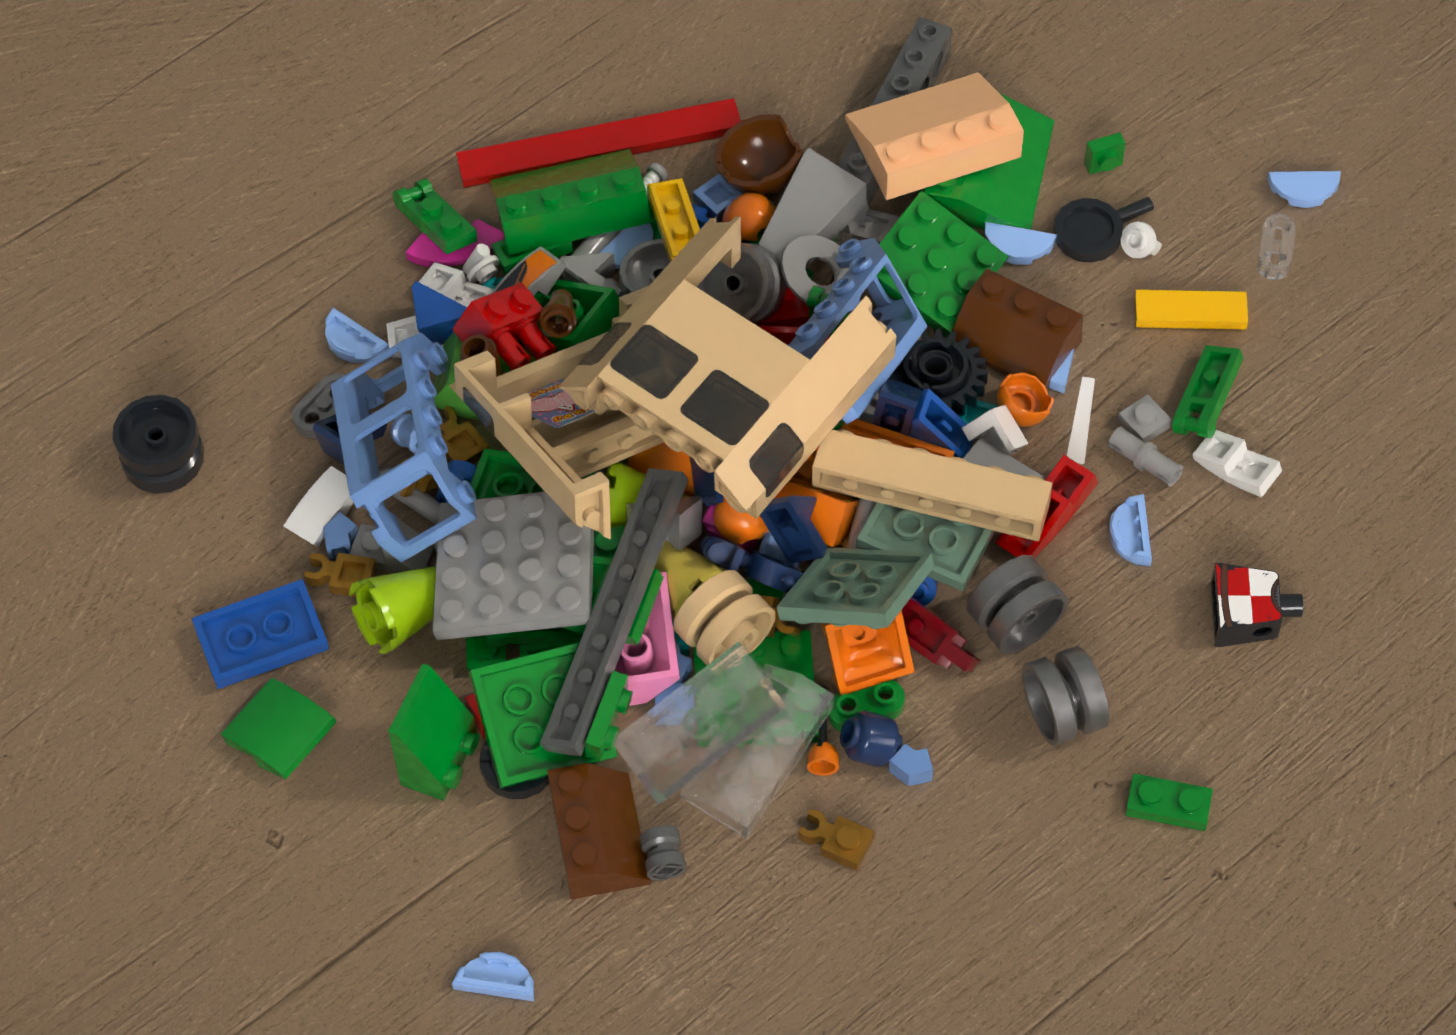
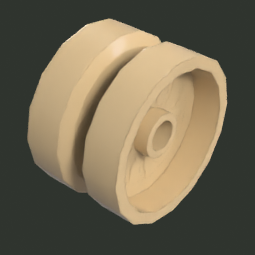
M728 570L711 577L686 599L675 617L674 631L690 647H696L697 656L714 672L724 671L741 662L762 643L775 622V610L760 595L753 594V587L737 571Z

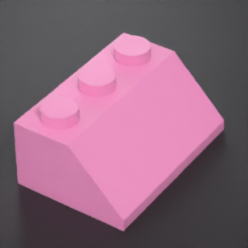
M666 571L660 572L664 578L639 645L625 644L614 670L628 675V690L633 691L629 706L649 702L680 679Z

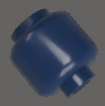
M867 710L859 711L853 717H849L843 724L840 734V743L848 758L874 767L885 766L901 749L903 743L898 725L894 719Z

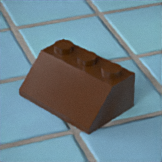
M986 269L968 292L952 332H956V342H960L968 337L970 339L969 349L979 347L980 358H986L987 366L1006 375L1024 372L1036 376L1047 389L1051 378L1071 351L1073 349L1075 351L1082 342L1083 315L994 271Z
M590 763L547 770L571 900L651 885V880L647 877L645 869L646 856L642 852L639 837L641 831L629 773Z

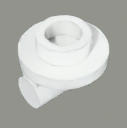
M1145 222L1130 223L1122 231L1120 239L1122 249L1132 258H1144L1150 254L1154 256L1162 247V243L1156 240L1153 228Z
M481 243L476 246L462 269L467 274V279L470 282L479 281L480 284H483L497 274L498 270L496 267L499 264V259L496 255L491 256L489 247Z

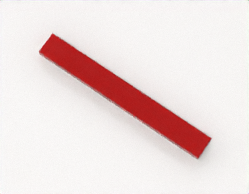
M731 98L456 152L463 187L466 188L490 183V180L625 149H630L632 155L720 138L724 136L727 130L738 124L741 119L735 99Z

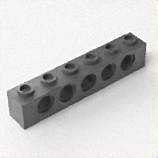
M919 17L871 106L933 87L950 56L952 28ZM854 137L839 167L866 183V200L868 206H870L879 189V185Z

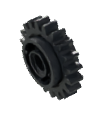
M941 329L936 330L934 337H929L928 333L924 330L921 334V340L915 342L888 379L907 384L922 391L929 388L950 409L963 416L965 415V404L976 407L977 397H984L985 385L988 382V371L986 370V358H980V348L973 347L969 349L970 339L968 337L960 342H956V332L954 331L947 338H943Z

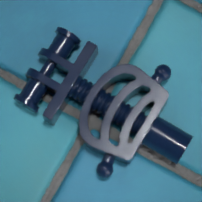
M709 535L701 541V551L709 561L724 566L728 570L737 571L740 567L744 569L743 573L746 576L786 593L790 591L804 574L797 567L764 553L752 550L750 555L749 553L745 554V550L739 544L717 536Z

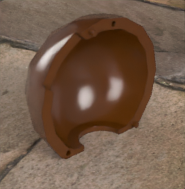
M766 114L742 120L727 130L717 143L714 160L717 171L728 185L743 194L757 193L765 196L780 192L788 186L803 156V151L799 144L794 142L781 115Z

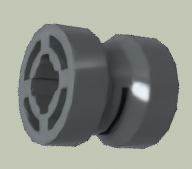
M657 826L646 830L640 835L641 850L647 854L645 869L648 878L652 880H667L685 872V858L678 849L681 844L679 829L674 826Z

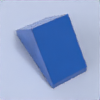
M415 281L412 285L417 330L419 333L424 334L431 342H438L440 345H443L454 332L452 328L467 307Z
M929 388L924 389L912 420L910 437L955 451L953 457L960 458L966 456L973 443V440L969 441L962 430V427L966 426L967 423Z

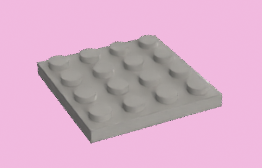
M546 492L476 499L474 505L477 519L438 541L433 634L436 640L586 625L592 613L594 530L584 525L583 528L575 525ZM440 503L439 523L455 514L458 510L449 503Z

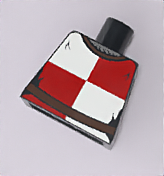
M1215 563L1210 582L1215 647L1275 639L1280 631L1282 617H1302V594H1280L1279 575L1275 571Z

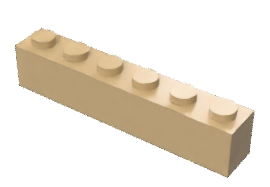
M832 430L819 445L812 466L813 487L1038 542L1050 505L1053 484L1035 475L1023 476L1007 472L997 466L986 467L969 463L960 457L948 458L932 454L922 448L911 449L894 445L885 439L873 440L857 436L847 430Z

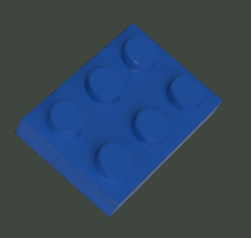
M303 579L191 618L217 689L329 650L327 639Z

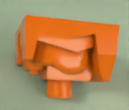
M902 610L889 627L872 629L868 626L860 625L838 627L830 623H821L822 632L828 644L833 671L832 681L840 696L915 672Z

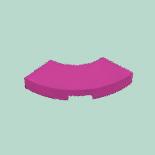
M476 219L471 225L477 230V242L446 255L422 232L405 252L406 259L429 268L434 262L446 266L465 264L478 244L487 245L492 256L491 244L505 238L503 232Z

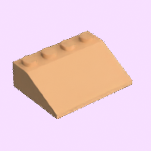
M979 72L845 114V120L886 200L1020 158L1022 153L1024 130L1009 102Z

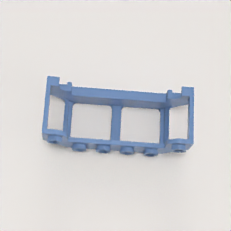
M875 238L860 241L858 239H850L838 248L839 253L835 257L837 265L840 268L850 267V269L840 280L833 284L830 294L814 308V314L806 324L797 329L796 337L788 345L808 359H811L847 313L850 314L860 303V296L867 288L877 305L872 315L886 326L887 331L891 328L896 334L895 357L843 416L841 420H844L846 425L859 418L927 328L924 319L888 256ZM883 266H885L903 299L892 300L886 294L876 276Z
M422 333L402 340L331 384L350 498L356 508L362 506L369 512L371 519L374 520L375 530L371 531L378 545L401 563L477 519L474 505L476 494L472 486L465 480H459L448 469L446 459L448 448L442 438L440 429L442 418L436 409L434 399L437 396V392L429 374V370L437 376L444 373L448 357L438 342H431ZM400 351L401 366L379 379H372L365 374L371 368ZM406 380L407 390L404 395L369 415V410L385 402L384 393ZM411 410L418 442V451L413 457L380 476L372 432L406 411ZM431 474L448 503L458 511L409 540L401 531L397 517L386 509L384 500L422 477Z

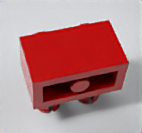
M522 282L471 301L452 328L462 343L468 337L477 334L492 339L498 354L508 365L510 371L527 365L531 360V356L526 353L518 343V340L522 341L536 361L552 355L556 350V346L551 343L537 325L543 307Z

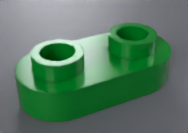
M889 680L841 696L838 692L829 701L828 720L836 730L841 732L845 721L863 710L895 719L904 709V690L896 681ZM882 693H888L892 697L890 699L884 700L881 699L879 695ZM844 705H852L855 709L852 711H844L841 707Z

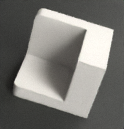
M1006 405L993 408L962 427L969 441L981 437L1009 456L1028 444Z

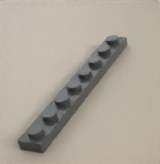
M651 468L647 471L541 739L540 745L548 752L581 756L583 753L586 739L612 671L616 668L686 488L688 479L681 471Z

